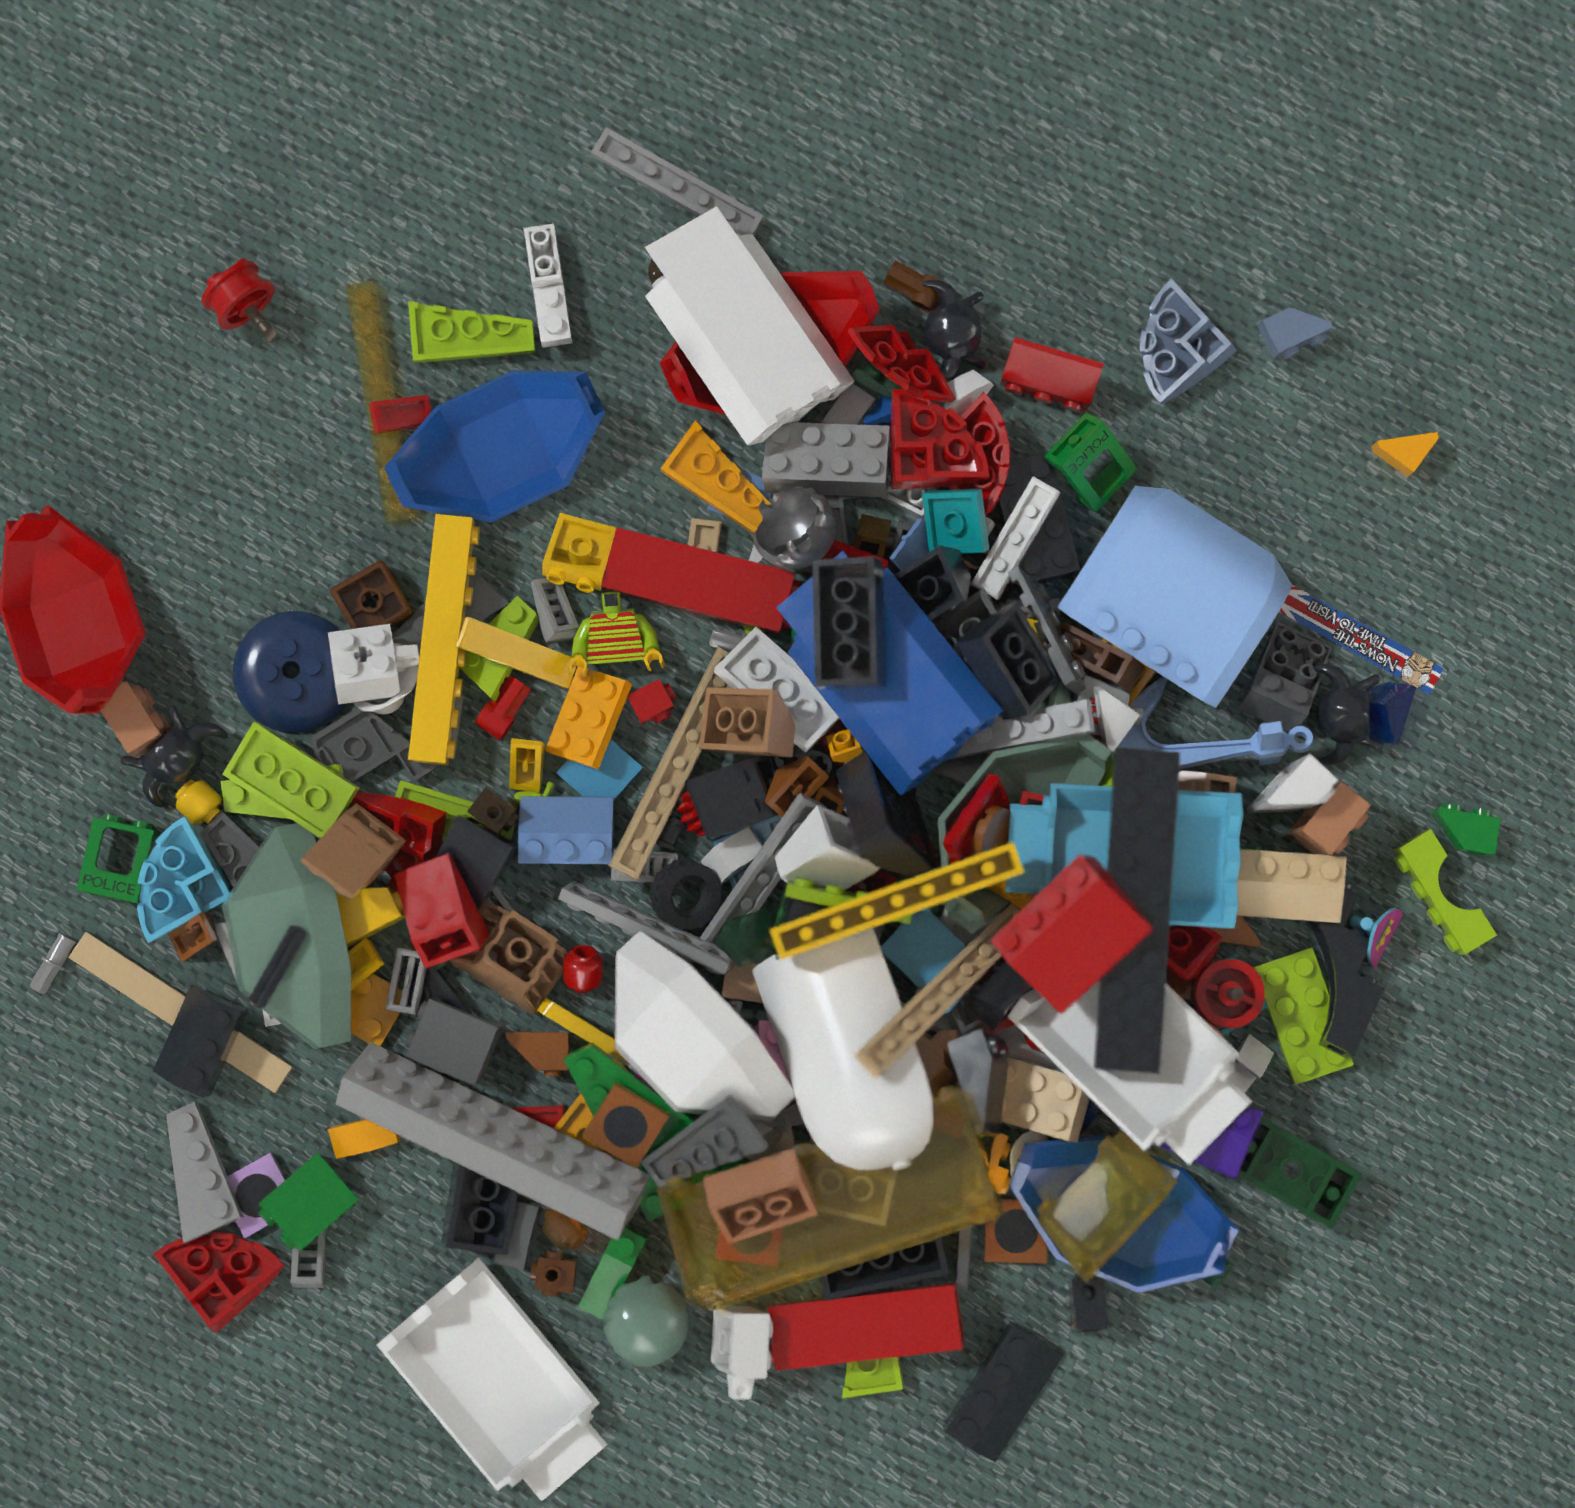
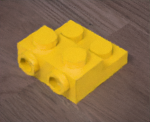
M559 513L542 563V575L546 576L549 582L556 585H562L565 581L576 584V587L582 592L591 593L594 589L601 591V584L616 527Z

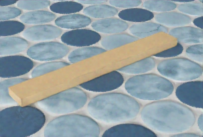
M720 647L716 649L608 865L634 880H638L686 784L685 781L688 780L702 749H699L706 687L731 688L714 673L715 667L729 654V652Z
M1013 903L853 1055L874 1079H877L1002 957V954L990 940L1020 912Z
M85 932L68 958L173 1026L186 996L96 936ZM240 1031L226 1062L274 1093H277L294 1067Z

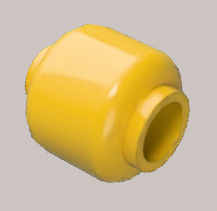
M204 780L188 781L175 795L177 799L176 809L183 816H186L193 825H201L204 822L209 824L221 812L218 809L222 803L220 794Z

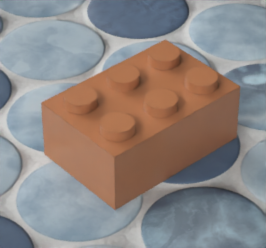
M1340 781L1332 786L1336 790L1335 793L1324 804L1320 803L1318 806L1305 810L1285 836L1307 854L1331 856L1335 852L1339 854L1350 840L1346 837L1348 833L1354 828L1359 829L1369 817L1366 811L1371 805Z
M794 1148L703 1178L708 1208L728 1244L819 1215L813 1186Z

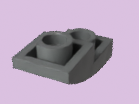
M517 1199L508 1255L495 1254L494 1263L524 1271L528 1264L532 1237L536 1233L540 1211L539 1204Z

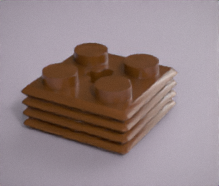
M383 560L377 561L330 589L331 595L351 629L390 624L392 628L414 614L413 609ZM370 595L380 599L376 602L377 607L374 609L370 606L365 607L368 603L367 597Z

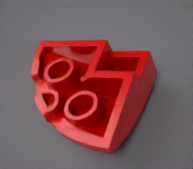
M894 325L851 327L848 330L853 341L867 359L897 385L918 396L933 401L953 402L956 399L929 349H917L907 331H897Z
M892 390L890 439L892 489L944 487L989 479L988 463L982 445L974 440L967 430L966 421L951 408L944 409L930 399H925L908 390Z
M983 392L963 412L961 417L966 421L967 430L974 440L982 445L990 477L987 480L947 487L951 490L982 489L986 518L997 504L1005 488L1010 468L1011 447L1004 419L993 401Z
M357 792L348 809L356 803L406 840L390 866L385 870L392 877L388 882V886L398 891L394 876L395 872L433 859L438 854L443 838L447 812L407 799Z
M211 1232L208 1236H201L188 1243H183V1238L162 1247L153 1254L214 1333L218 1332L245 1309L285 1267L272 1252L255 1241L252 1243L238 1238L235 1234L224 1232Z

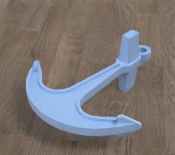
M1162 676L1147 687L1131 704V706L1143 709L1142 719L1139 726L1133 725L1118 747L1180 752L1179 769L1249 754L1256 756L1259 766L1279 763L1281 756L1289 748L1296 753L1307 752L1312 746L1313 735L1304 726L1294 727L1290 730L1289 734H1286L1282 730L1281 721L1260 724L1258 732L1250 739L1172 745L1160 744L1149 736L1145 725L1146 720L1159 702L1169 680ZM1303 736L1306 741L1304 743H1297L1295 737Z

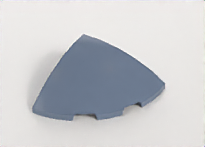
M1172 279L1163 286L1149 307L1150 316L1145 330H1141L1139 349L1143 357L1144 378L1152 394L1161 405L1197 384L1237 352L1233 344Z

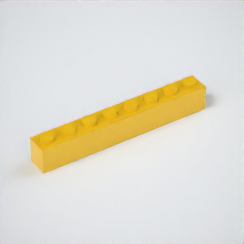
M435 514L408 760L415 763L449 766V759L455 758L456 741L452 740L453 728H458L460 711L455 710L456 697L461 698L463 690V679H458L459 668L465 667L466 650L458 648L456 645L465 621L466 606L472 605L473 588L468 587L470 575L474 576L476 572V557H472L473 545H478L480 527L475 526V521L471 517Z
M1012 842L770 929L769 932L779 960H783L1022 874L1024 870L1015 845Z

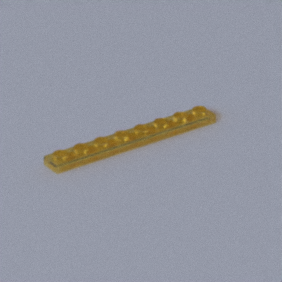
M376 281L347 285L345 287L386 524L414 520L417 519L416 510L402 506L384 468L404 445L402 431L375 434L368 405L373 401L396 399Z

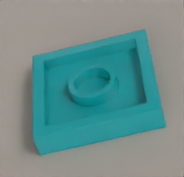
M982 489L941 490L922 493L929 552L940 545L958 549L960 553H984L989 550Z

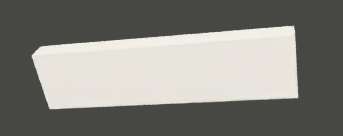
M1032 477L971 585L978 589H983L988 595L997 600L1000 599L1011 580L1008 572L1019 566L1059 497L1060 491Z

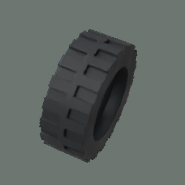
M689 859L674 860L672 863L664 865L663 869L655 875L656 878L650 887L652 888L650 893L651 906L656 911L658 918L681 930H695L697 927L705 926V923L710 922L714 918V914L718 912L720 908L718 906L722 900V888L718 882L717 875L712 873L709 867ZM692 880L699 888L698 901L689 909H679L672 899L673 890L680 881Z

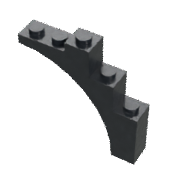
M1345 883L1340 923L1306 921L1322 950L1329 981L1330 999L1327 1021L1319 1045L1346 1059L1355 1054L1385 989L1377 985L1378 981L1375 978L1366 974H1357L1367 953L1369 939L1365 938V933L1354 927H1348L1347 929L1344 927L1359 896L1358 893L1352 891V886Z

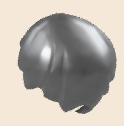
M798 485L793 487L792 491H778L780 497L772 505H766L764 500H762L758 505V509L763 520L755 531L754 545L765 560L777 567L800 569L812 566V560H821L834 542L836 529L831 507L822 494L817 495L813 488L805 489L803 486Z

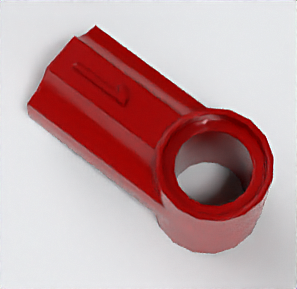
M509 676L499 689L500 694L495 702L493 700L492 702L489 701L483 707L474 724L501 741L512 727L515 715L532 690L516 678Z

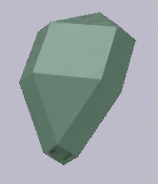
M1088 733L992 752L938 818L942 868L951 865L942 843L945 835L952 829L962 810L967 807L976 794L977 788L983 784L989 774L1000 776L1010 804H1019L1021 791L1024 790L1049 796L1051 783L1099 786L1113 763V752ZM983 887L945 901V909L948 916L973 934L1012 903L988 888Z
M295 823L278 826L270 830L223 903L222 908L239 992L248 999L289 926L298 925L306 931L303 942L265 1008L261 1009L313 1049L351 1041V966L335 889L332 884L321 876L313 874L308 866L301 862L303 856L316 844V841L310 831Z

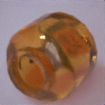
M549 1208L543 1216L546 1221L542 1231L560 1250L577 1249L589 1235L587 1225L552 1208Z

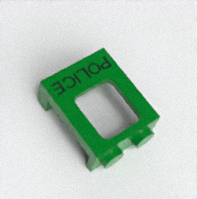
M1085 413L1044 456L1050 465L1063 473L1078 493L1075 499L1094 512H1097L1137 470V467L1107 425L1088 413ZM1107 449L1113 459L1089 484L1084 477L1085 469L1103 450Z
M104 814L103 819L93 817L76 890L139 903L142 886L138 884L140 870L144 860L150 856L155 837L158 838L160 832L151 830L153 824L134 820L133 826L122 824L123 817ZM107 828L137 833L139 836L132 871L128 875L103 871L97 867L103 834Z

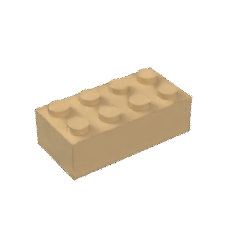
M1006 1057L1008 1072L1001 1121L1077 1143L1090 1097L1065 1073ZM958 1079L951 1105L969 1112Z

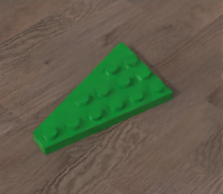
M594 1043L564 1056V1061L593 1116L615 1081L670 1113L669 1118L642 1161L696 1121L686 1113L675 1112L650 1084L622 1067L623 1064L607 1056L605 1051ZM614 1156L615 1159L624 1162L623 1160H621V1159H619L618 1157ZM745 1157L733 1162L729 1161L718 1165L714 1169L695 1173L691 1177L660 1188L650 1176L639 1205L649 1222L706 1196L703 1178L745 1165L751 1161ZM640 1162L637 1169L649 1174Z

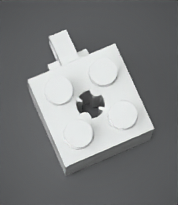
M390 624L328 632L339 704L393 697L400 692L397 672L404 671L407 667L419 665L418 646H401V644L393 643Z
M714 1306L711 1362L718 1370L727 1373L729 1397L732 1399H751L754 1380L767 1379V1370L771 1367V1354L768 1351V1342L773 1333V1323L770 1319V1314L750 1306Z

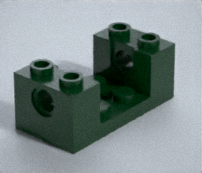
M1261 1117L1259 1128L1237 1178L1249 1182L1296 1209L1298 1213L1313 1222L1332 1230L1362 1174ZM1289 1160L1296 1162L1299 1167V1173L1293 1179H1287L1282 1174V1166Z

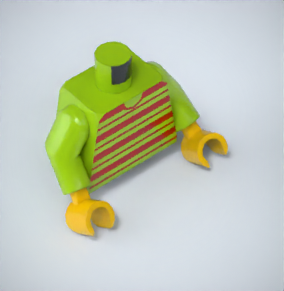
M620 592L602 593L603 610L592 611L590 617L581 622L573 638L569 675L572 676V669L576 666L583 668V677H585L588 664L644 660L648 671H651L650 663L653 660H659L661 668H664L665 662L659 652L660 648L656 631L644 615L636 614L634 608L621 609Z

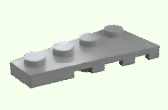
M198 1102L190 1103L166 1114L183 1243L193 1241L243 1218Z

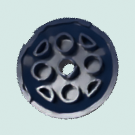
M303 611L277 613L257 623L241 641L233 663L234 688L245 710L262 725L285 733L312 731L332 721L347 704L338 703L328 632L340 630L328 620ZM293 663L299 664V675L296 678L288 679L286 667Z

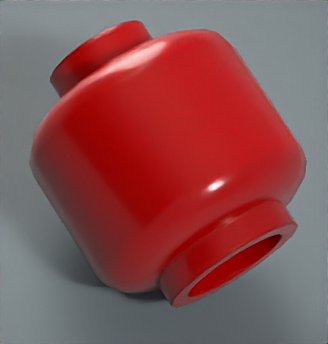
M588 945L574 947L565 954L563 960L562 978L564 983L578 993H587L596 989L603 979L604 960L602 955Z

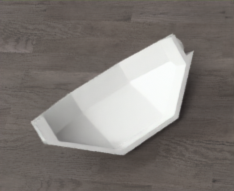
M641 931L617 951L615 957V1049L675 1112L704 1115L731 1095L748 1119L772 1121L794 1100L793 1088L753 1030L688 963Z

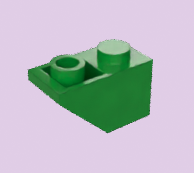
M1443 803L1442 808L1433 809L1432 816L1457 851L1483 856L1495 855L1501 818L1491 817L1492 811L1473 809V813L1461 811L1462 806Z

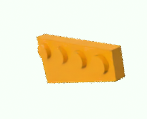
M696 420L660 468V472L753 535L763 520L758 505L762 500H764L766 505H771L761 492L745 478L741 470L727 458L715 441L708 437Z

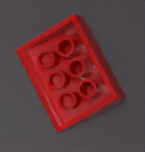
M1079 854L990 941L1005 960L1060 1014H1064L1151 933L1154 928L1096 857Z

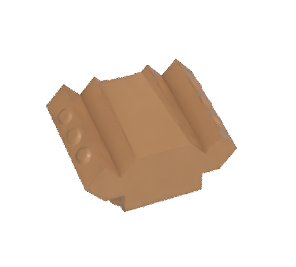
M485 902L479 913L490 933L489 937L479 950L449 961L455 968L467 971L473 980L483 983L497 992L504 1000L514 1002L522 1011L535 1015L543 999L549 995L562 975L563 960L568 952L556 943L557 938L514 910L507 912L498 905Z
M957 1030L938 1031L933 1038L924 1032L914 1042L928 1081L932 1097V1107H935L934 1101L953 1079H958L947 1046V1042L963 1037Z

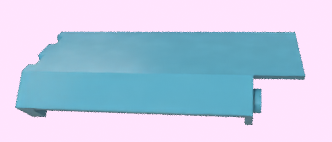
M1051 783L1049 796H1043V805L1011 804L1009 843H1014L1024 873L1006 880V892L1039 894L1079 854L1096 857L1106 869L1112 787ZM1178 790L1169 925L1235 927L1238 910L1237 879L1240 867L1239 835L1243 818L1241 794Z

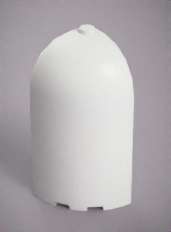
M873 927L783 960H779L778 955H773L756 966L752 972L804 1123L816 1145L835 1162L856 1170H877L893 1167V1170L896 1171L912 1165L911 1160L919 1155L929 1142L933 1124L932 1097L915 1043L877 1079H874L853 1056L902 1009Z

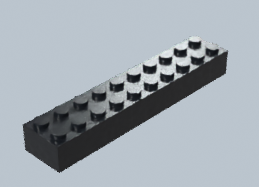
M1128 748L1114 749L1106 870L1153 926L1154 930L1099 980L1093 1060L1094 1069L1159 1074L1180 752Z

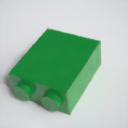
M317 1152L258 1204L262 1208L258 1214L269 1227L275 1223L282 1231V1234L278 1237L290 1251L294 1247L301 1251L359 1199Z

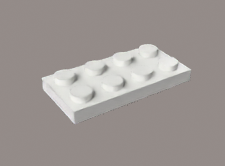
M757 627L714 669V673L731 688L778 690L796 725L794 743L805 753L840 719L795 661Z

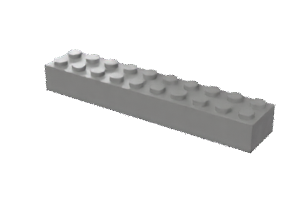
M372 1042L368 1044L341 1080L336 1105L617 1240L641 1203L651 1176Z

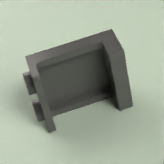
M437 996L429 998L428 1002L424 1001L417 1015V1018L421 1019L418 1028L411 1031L406 1042V1047L409 1048L406 1057L474 1086L482 1082L504 1024L495 1020L487 1021L442 1002L441 998Z

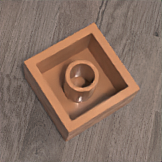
M128 681L117 687L113 697L101 709V712L127 754L139 758L154 747L170 724L163 714L159 715L153 709L152 705L156 704L150 692L146 688L142 689L140 685L136 686Z

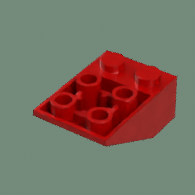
M449 852L395 872L394 876L411 941L425 969L479 950L490 933Z

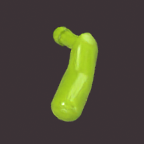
M551 781L547 782L543 794L535 791L517 792L514 795V802L520 804L521 796H549L554 783Z

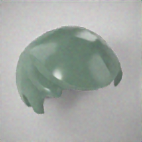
M649 1275L641 1276L635 1282L622 1284L616 1290L615 1295L607 1301V1310L603 1313L606 1322L603 1331L607 1341L614 1348L616 1355L637 1367H652L669 1360L680 1350L689 1331V1310L682 1295L667 1284H654Z

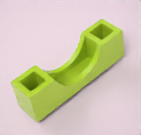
M1431 829L1424 830L1393 849L1397 855L1394 857L1396 865L1403 873L1407 872L1413 881L1410 886L1414 894L1420 900L1423 898L1430 908L1427 910V914L1436 926L1440 925L1446 935L1443 939L1451 952L1454 953L1456 951L1458 955H1466L1497 936L1481 909L1466 910L1458 908L1451 904L1442 894L1438 875L1447 854Z

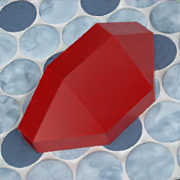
M862 271L779 272L842 364L846 367L858 347L848 330L851 327L870 326L880 310L872 285ZM675 341L659 364L677 402L726 415Z
M48 504L40 514L26 513L22 514L18 521L6 520L0 586V614L22 682L69 714L99 713L113 697L146 635L121 559Z

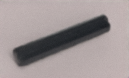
M289 926L252 991L249 1003L255 1008L266 1007L303 942L306 931L300 926Z

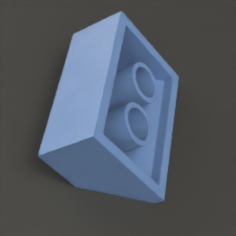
M521 796L518 828V863H610L612 849H614V797Z

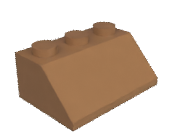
M706 687L699 749L723 754L792 757L796 725L778 690Z

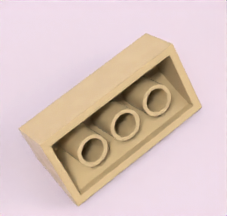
M1240 849V867L1237 879V916L1340 923L1345 888L1346 857Z

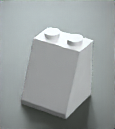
M819 805L813 809L775 856L780 878L787 883L788 880L795 881L796 877L813 880L815 886L825 888L827 884H832L847 889L878 871L879 867H876L867 857L862 859L853 847L855 838L847 825L850 822L849 818Z

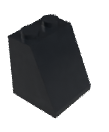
M462 814L457 816L436 857L448 852L450 853L479 911L516 853L518 844L502 834L494 833L472 816Z

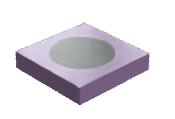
M272 1152L228 1176L243 1214V1218L235 1222L244 1238L268 1226L258 1214L262 1209L258 1204L286 1180Z

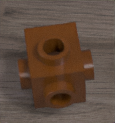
M547 1250L546 1255L541 1254L538 1262L533 1261L530 1280L536 1281L535 1289L542 1290L541 1295L560 1297L561 1292L573 1293L578 1259L565 1257V1252L557 1250ZM549 1270H556L558 1277H551Z

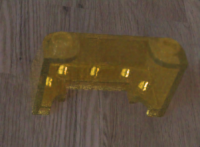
M1122 1130L1114 1138L1108 1135L1096 1149L1100 1154L1095 1161L1060 1197L1058 1196L1054 1200L1048 1197L1037 1209V1212L1040 1214L1037 1221L1077 1275L1086 1283L1102 1269L1158 1209L1178 1183L1171 1174Z

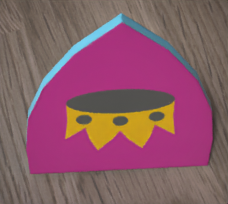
M1391 908L1386 911L1375 923L1368 917L1361 918L1357 915H1353L1350 920L1349 926L1359 929L1370 936L1367 959L1373 968L1376 967L1403 916L1402 911L1397 908Z

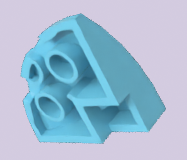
M186 816L174 822L155 841V847L148 859L144 860L140 870L138 884L142 886L137 912L143 934L148 943L177 929L197 914L209 912L222 905L233 889L210 849Z

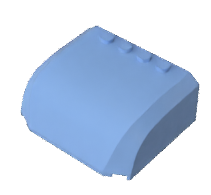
M1135 485L1062 598L1058 608L1198 699L1216 708L1275 619L1290 592L1292 584L1274 554L1176 492L1166 488Z

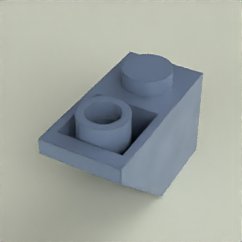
M1291 307L1262 320L1258 326L1273 359L1282 356L1283 359H1288L1300 352L1299 347L1310 343L1311 347L1324 342L1328 339L1326 335L1333 328L1330 321Z

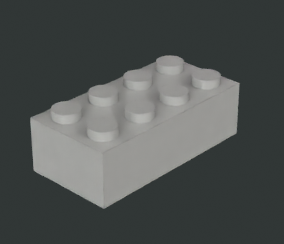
M798 422L783 424L765 440L762 472L765 492L792 491L793 487L801 485L805 489L813 488L817 495L887 497L891 456L890 426Z

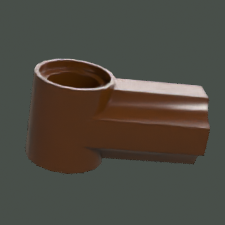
M894 261L885 277L883 286L910 299V302L916 308L926 313L936 309L940 303L939 294L933 289L924 287L923 282L941 279L930 274L922 275L898 261Z

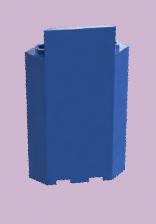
M842 551L833 559L848 558V556ZM888 568L883 570L886 687L823 690L815 687L812 576L776 607L796 632L793 638L795 642L788 651V654L901 796L922 784L935 767L956 756L970 738L991 727L1003 710Z

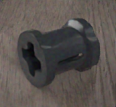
M670 815L656 844L674 853L676 850L674 845L682 830H686L688 825Z

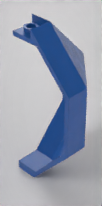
M513 370L436 406L384 468L403 507L493 522L569 486L605 413V409L595 392L587 372Z
M1103 1135L1078 1138L1077 1143L1066 1140L1025 1143L1009 1183L1013 1193L1056 1260L1138 1293L1224 1273L1227 1253L1239 1231L1184 1168Z

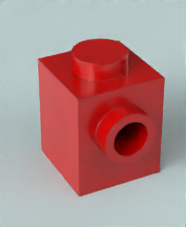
M660 679L627 696L642 726L654 720L655 724H658L671 717L670 711L675 709L672 701L677 699L669 683L663 685Z

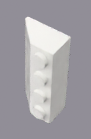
M1309 754L1287 764L1246 810L1250 813H1277L1311 809L1320 803L1324 804L1335 793L1336 790L1332 786L1338 779Z

